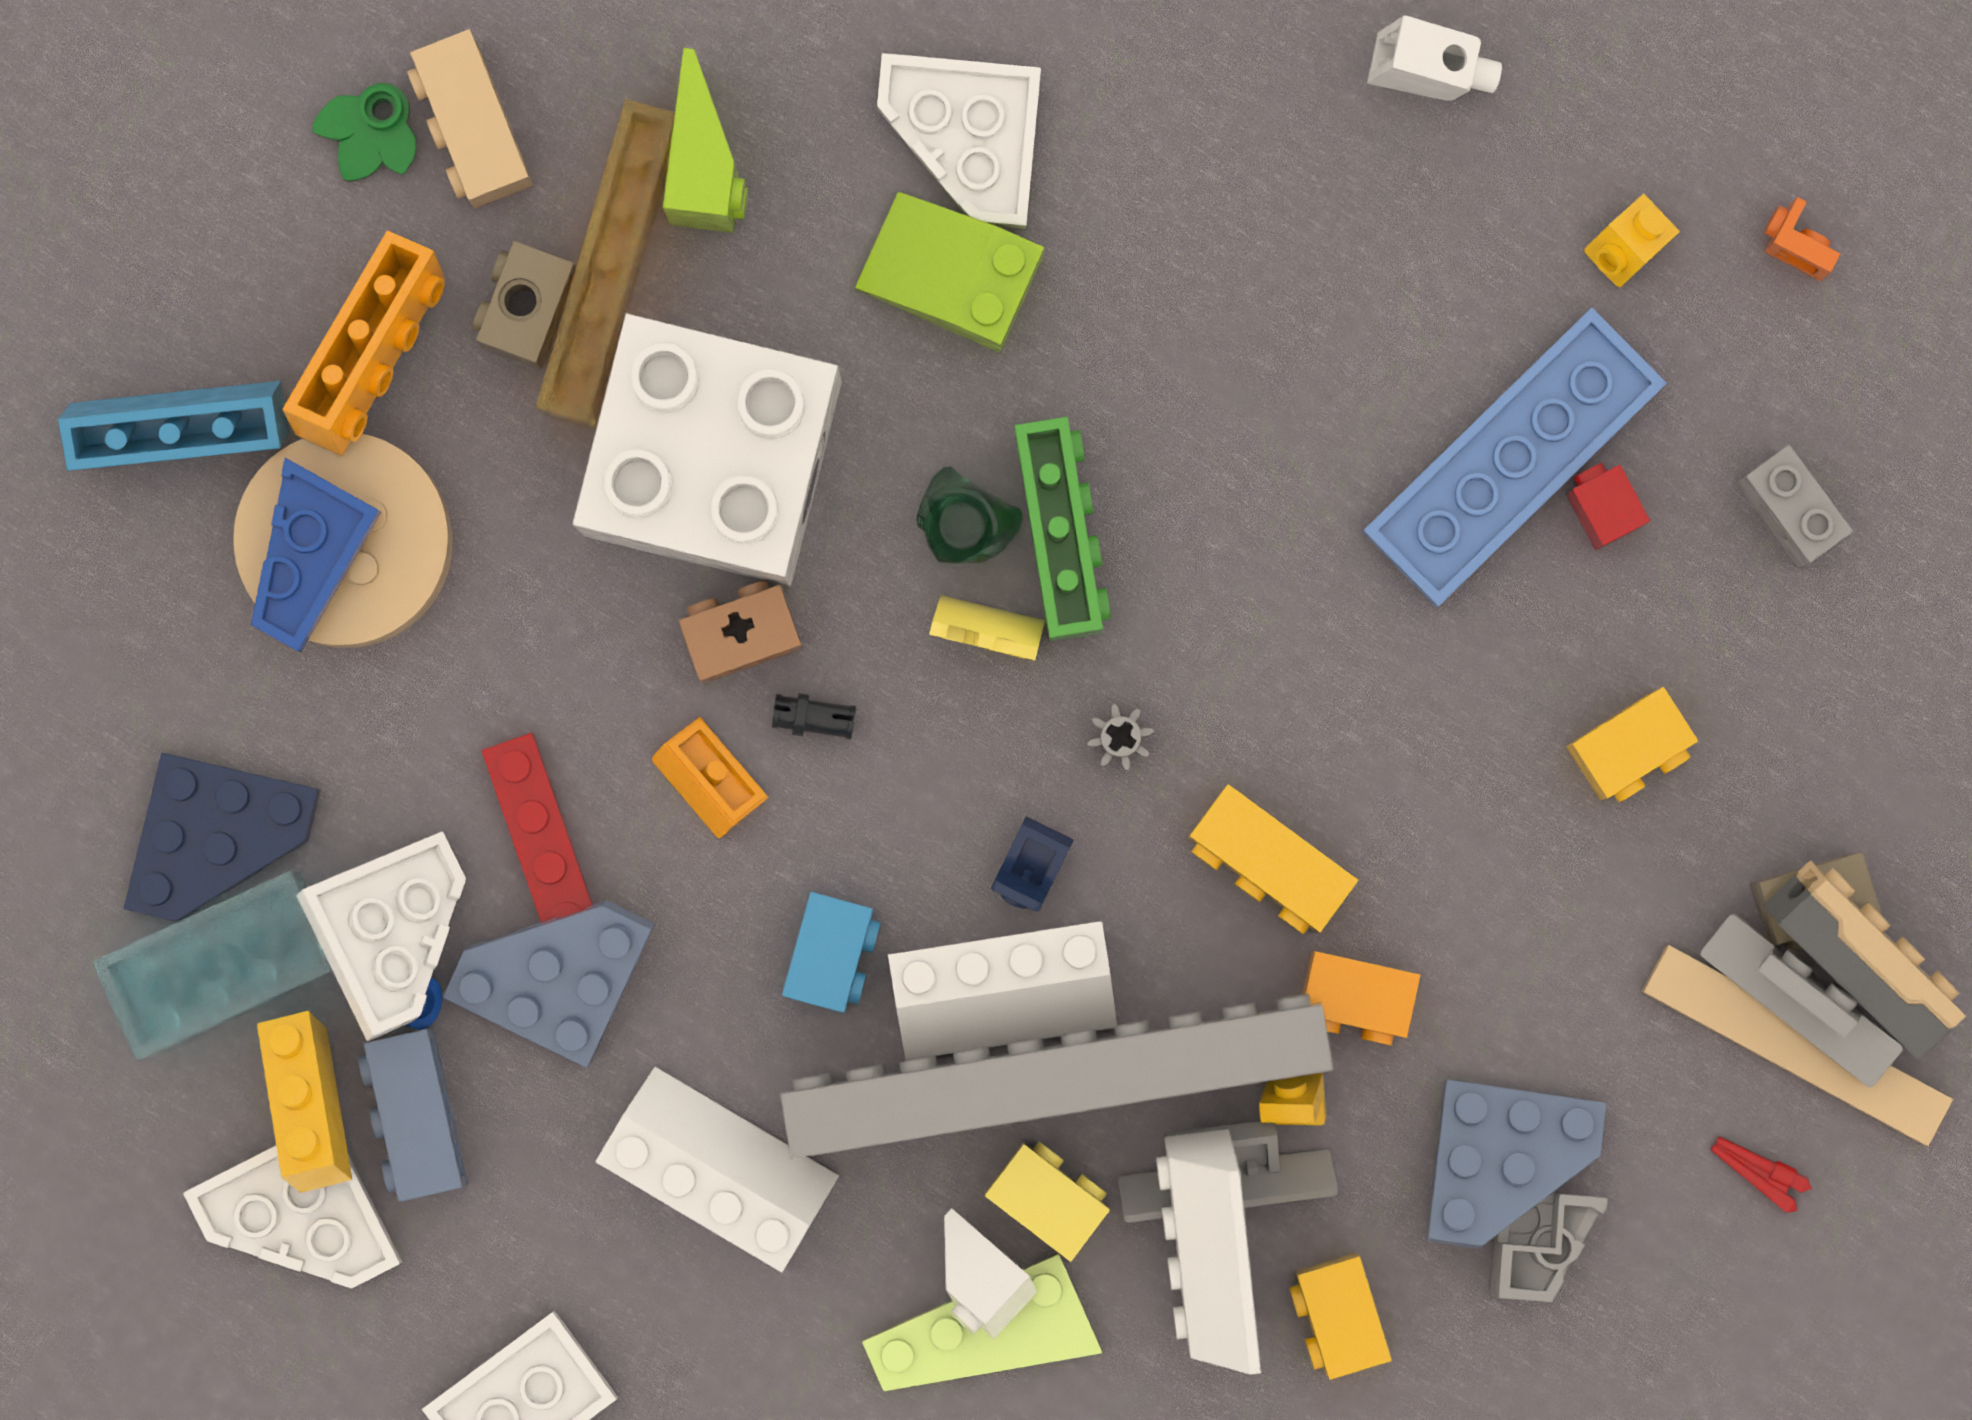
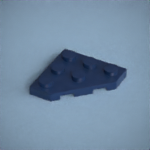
M161 752L124 909L172 921H181L209 901L222 893L228 892L262 871L264 867L307 843L321 790Z

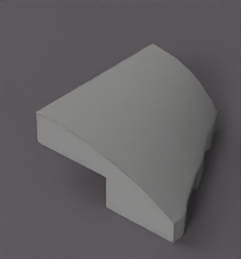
M1552 1193L1494 1237L1490 1296L1503 1299L1552 1302L1564 1282L1563 1276L1569 1265L1577 1260L1585 1246L1583 1241L1599 1214H1604L1608 1198Z

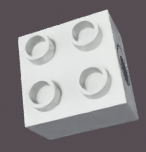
M626 314L573 526L584 537L791 587L842 384L838 365Z

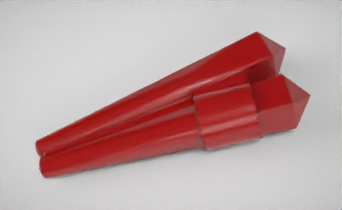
M1720 1136L1717 1138L1716 1144L1711 1147V1151L1786 1213L1797 1211L1795 1198L1787 1193L1789 1187L1794 1188L1800 1193L1812 1189L1808 1177L1797 1173V1169L1781 1161L1773 1162Z

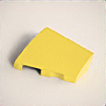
M941 595L929 635L1036 661L1045 620Z

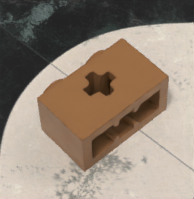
M763 580L738 589L737 592L740 599L719 605L718 599L712 598L687 607L689 617L678 621L697 676L702 684L803 649L787 600L780 585L770 588L768 580ZM735 616H740L745 623L752 621L755 628L749 629L746 632L748 640L744 643H739L734 636H725L724 631L732 628L731 619Z

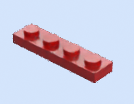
M529 733L481 750L540 921L542 922L557 916L560 918L585 910L586 907L593 905L534 733Z

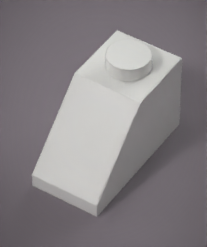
M951 1208L944 1216L946 1291L955 1304V1308L951 1313L971 1333L975 1334L981 1328L992 1339H995L1038 1291L1028 1274Z

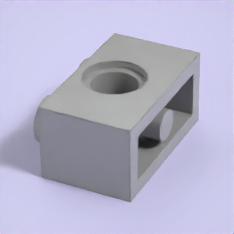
M1790 444L1735 482L1798 568L1811 563L1853 532L1852 528Z

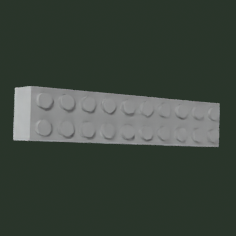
M1309 994L1278 998V1009L1257 1012L1256 1003L1254 1002L1224 1007V1018L1203 1021L1202 1011L1170 1016V1027L1150 1030L1149 1020L1117 1025L1115 1027L1116 1036L1097 1039L1095 1029L1066 1033L1061 1036L1062 1045L1043 1047L1042 1038L1012 1042L1007 1045L1008 1054L990 1056L989 1046L953 1053V1063L937 1065L936 1055L904 1060V1062H899L901 1071L884 1074L883 1064H877L846 1071L847 1080L831 1083L830 1073L800 1077L792 1080L793 1089L780 1094L790 1157L795 1159L1333 1070L1323 1006L1321 1002L1311 1004Z

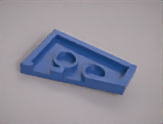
M285 457L281 473L283 478L278 503L274 508L271 523L273 527L267 557L263 562L251 625L301 653L382 512Z

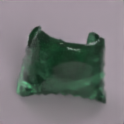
M943 467L933 475L924 493L917 513V526L923 530L926 542L938 562L947 564H981L997 556L1009 545L1021 529L1023 513L1019 507L1004 502L993 493L987 492L984 488L963 477L953 467Z

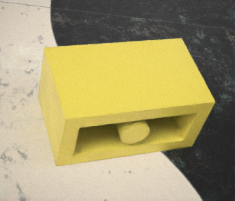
M1038 1141L1034 1148L1023 1142L986 1190L985 1197L1071 1262L1110 1211V1208L1102 1202L1107 1192L1083 1174L1076 1181L1059 1169L1064 1159L1042 1142Z

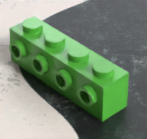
M1068 416L1015 425L1014 435L1048 640L1053 642L1101 634L1103 631L1102 621L1110 620L1111 613L1106 588L1096 589L1093 568L1102 567L1098 536L1087 535L1084 515L1093 514V505L1089 483L1079 484L1076 463L1085 461L1080 429L1070 431Z

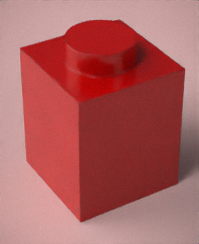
M1599 463L1573 477L1578 486L1569 491L1566 496L1595 551L1650 522L1621 465L1606 471L1603 463Z

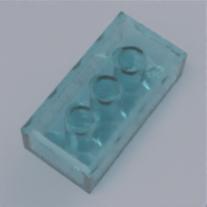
M300 871L283 873L92 961L136 1061L150 1059L334 974L296 896L301 890L307 888Z

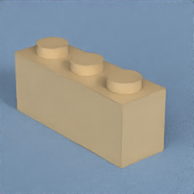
M465 30L410 52L416 68L408 70L407 73L418 100L428 98L435 117L426 121L438 150L448 147L455 166L447 168L446 172L457 199L467 196L468 201L476 209L534 186L471 30Z

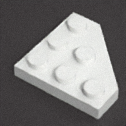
M882 53L877 109L965 215L999 227L1026 229L1041 68Z
M443 831L307 887L296 895L367 1041L413 1022L421 1015L427 997L425 994L433 970L438 965L450 929L448 925L456 901L460 898L466 881L464 873Z
M276 1146L183 1192L206 1241L258 1256L260 1259L299 1272L303 1271L351 1289L403 1263L350 1156L351 1181L303 1193L297 1191L281 1178Z

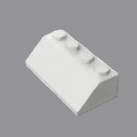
M1102 921L888 955L905 1060L957 1053L958 1051L980 1047L1008 1045L1012 1042L1028 1039L1059 1037L1066 1033L1095 1029V1031L1117 1026Z
M656 1066L626 1109L595 1161L781 1273L784 1271L840 1176L808 1156L791 1159L788 1144Z
M1229 1129L1164 1137L1166 1156L1156 1157L1160 1190L1170 1189L1172 1206L1162 1208L1165 1239L1176 1240L1177 1256L1167 1258L1171 1290L1181 1289L1183 1306L1173 1307L1177 1340L1187 1339L1192 1359L1247 1374L1261 1373L1240 1172Z

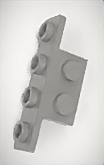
M1730 914L1701 950V956L1867 1087H1873L1902 1052L1903 1045L1855 1007L1858 1004L1857 1000L1845 989L1833 982L1827 986L1812 974L1814 967L1804 957L1790 948L1784 952L1737 914Z
M1261 1121L1244 1122L1167 1133V1136L1229 1129L1240 1172L1243 1208L1331 1197L1338 1193L1330 1150L1323 1149L1279 1155L1275 1123H1261ZM1157 1171L1123 1175L1118 1178L1123 1219L1125 1222L1162 1219V1208L1172 1206L1170 1189L1160 1190Z

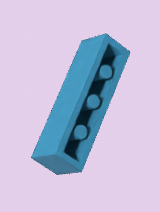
M272 381L70 403L58 418L67 471L279 449L289 434L288 420L282 410L285 405L282 382Z

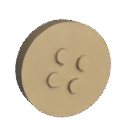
M362 434L355 442L351 441L342 456L305 439L298 440L277 452L267 460L249 482L238 506L234 523L233 543L235 561L240 578L253 602L255 603L263 562L267 557L273 527L271 523L275 505L278 503L283 478L281 473L286 457L382 512L308 641L328 647L357 648L383 642L408 629L425 614L436 600L445 583L452 559L453 531L451 519L445 500L434 480L424 468L401 449L385 440Z

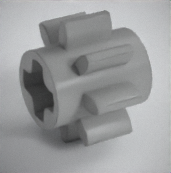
M1114 704L1111 706L1110 711L1112 719L1107 723L1100 718L1094 717L1092 719V724L1100 729L1101 733L1100 738L1088 741L1087 746L1091 748L1101 746L1105 752L1100 763L1102 767L1106 766L1111 758L1121 759L1122 768L1124 771H1128L1130 768L1129 756L1134 752L1140 757L1147 758L1149 756V752L1140 746L1141 738L1150 736L1154 731L1152 728L1140 729L1136 724L1141 711L1138 708L1128 718L1120 716L1119 708ZM1123 724L1128 725L1132 729L1129 738L1135 742L1133 748L1130 749L1122 746L1118 752L1113 751L1109 747L1112 738L1106 733V730L1109 727L1118 730Z

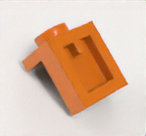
M1796 197L1788 205L1787 209L1778 205L1764 230V234L1770 236L1771 239L1764 252L1822 281L1832 272L1841 253L1829 248L1831 242L1823 235L1809 229H1802L1801 233L1793 229L1807 201Z

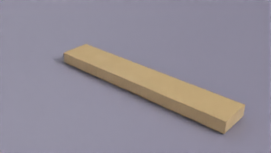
M1670 945L1665 946L1641 991L1928 1147L1953 1101L1952 1098L1893 1066L1886 1070L1873 1087H1867L1727 976Z

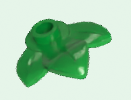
M373 84L366 88L360 96L341 95L335 97L318 113L312 126L313 133L323 138L340 141L338 146L339 169L342 178L347 182L369 177L383 163L395 173L403 175L411 166L416 155V138L407 125L410 115L409 102L404 93L392 84ZM382 102H388L393 106L391 116L384 120L377 119L374 114L376 106Z

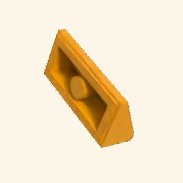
M700 716L664 743L652 756L655 766L717 838H722L769 798Z

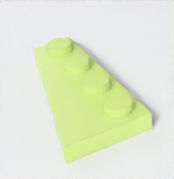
M1059 1253L1022 1269L1030 1276L1038 1292L995 1339H992L981 1328L975 1334L966 1329L951 1313L955 1308L952 1300L863 1339V1346L883 1391L1103 1353Z

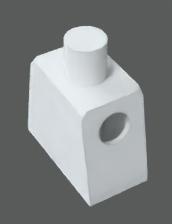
M1403 15L1378 32L1367 84L1445 101H1453L1469 92L1470 88L1493 94L1500 81L1502 63L1478 57L1481 40L1476 36Z

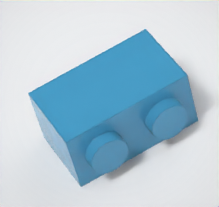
M810 892L782 996L842 1013L846 1012L848 1003L859 1005L867 974L858 972V966L863 951L873 953L881 922L871 920L874 909Z

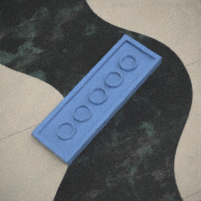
M1591 307L1379 514L1362 533L1437 608L1667 383Z

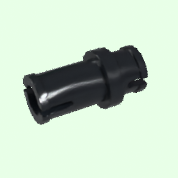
M798 693L797 698L776 694L771 728L792 729V735L803 736L805 731L845 737V739L851 740L856 706L809 700L808 694Z

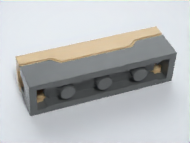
M1810 860L1798 871L1799 874L1797 876L1794 875L1763 904L1764 907L1785 932L1919 1061L1950 1032V1028H1954L1966 1017L1953 1001L1960 994L1959 991L1938 970L1931 976L1923 971L1919 965L1925 961V958L1903 936L1894 942L1884 932L1891 925L1869 902L1862 908H1859L1849 898L1855 892V889L1833 867L1825 874Z

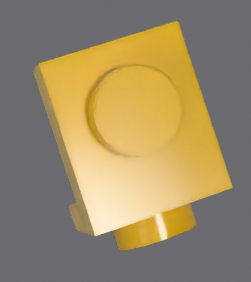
M1643 193L1614 219L1584 249V252L1615 286L1622 287L1680 231Z
M1323 1073L1267 1081L1259 1102L1261 1123H1275L1276 1125H1323L1327 1117Z

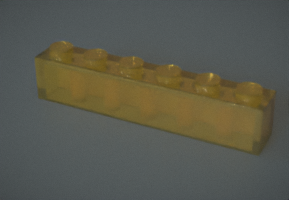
M629 99L624 101L536 404V409L543 416L589 429L594 428L620 339L625 315L628 311L666 180L675 112Z

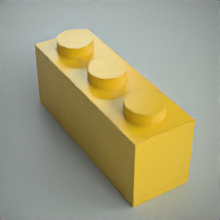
M1229 784L1223 788L1188 836L1190 840L1196 843L1191 851L1196 857L1216 871L1222 863L1239 875V878L1234 883L1238 888L1259 903L1265 895L1283 908L1277 916L1303 935L1309 927L1316 933H1320L1359 881Z
M309 1010L257 1023L281 1178L300 1193L351 1181L352 1174L327 1027Z

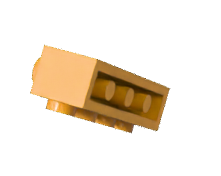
M388 230L386 231L282 409L296 436L341 456L351 441L355 442L360 438L367 424L368 410L377 396L382 397L387 392L393 379V367L401 353L408 352L413 347L419 334V322L428 307H435L443 294L445 277L433 250Z

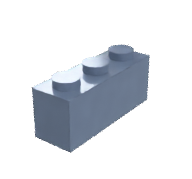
M434 1028L363 1043L366 1054L358 1056V1063L364 1086H373L377 1107L370 1108V1118L376 1139H385L389 1160L382 1161V1172L387 1191L389 1193L396 1191L398 1202L467 1186V1176Z

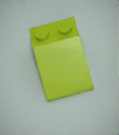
M683 48L663 209L670 225L734 233L735 219H745L748 188H745V179L738 176L695 50Z
M898 191L855 289L1001 353L1042 262L1044 247L995 225Z

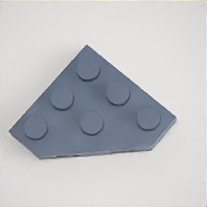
M606 900L588 906L585 910L560 918L557 916L518 929L515 933L490 941L487 939L469 945L463 951L442 998L587 1068L595 1056L655 923Z
M1446 1080L1443 1087L1425 1242L1480 1249L1550 1196L1559 1187L1588 1167L1601 1156L1606 1103Z

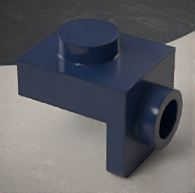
M1026 816L991 889L999 893L1007 903L1014 907L1040 911L1074 839Z

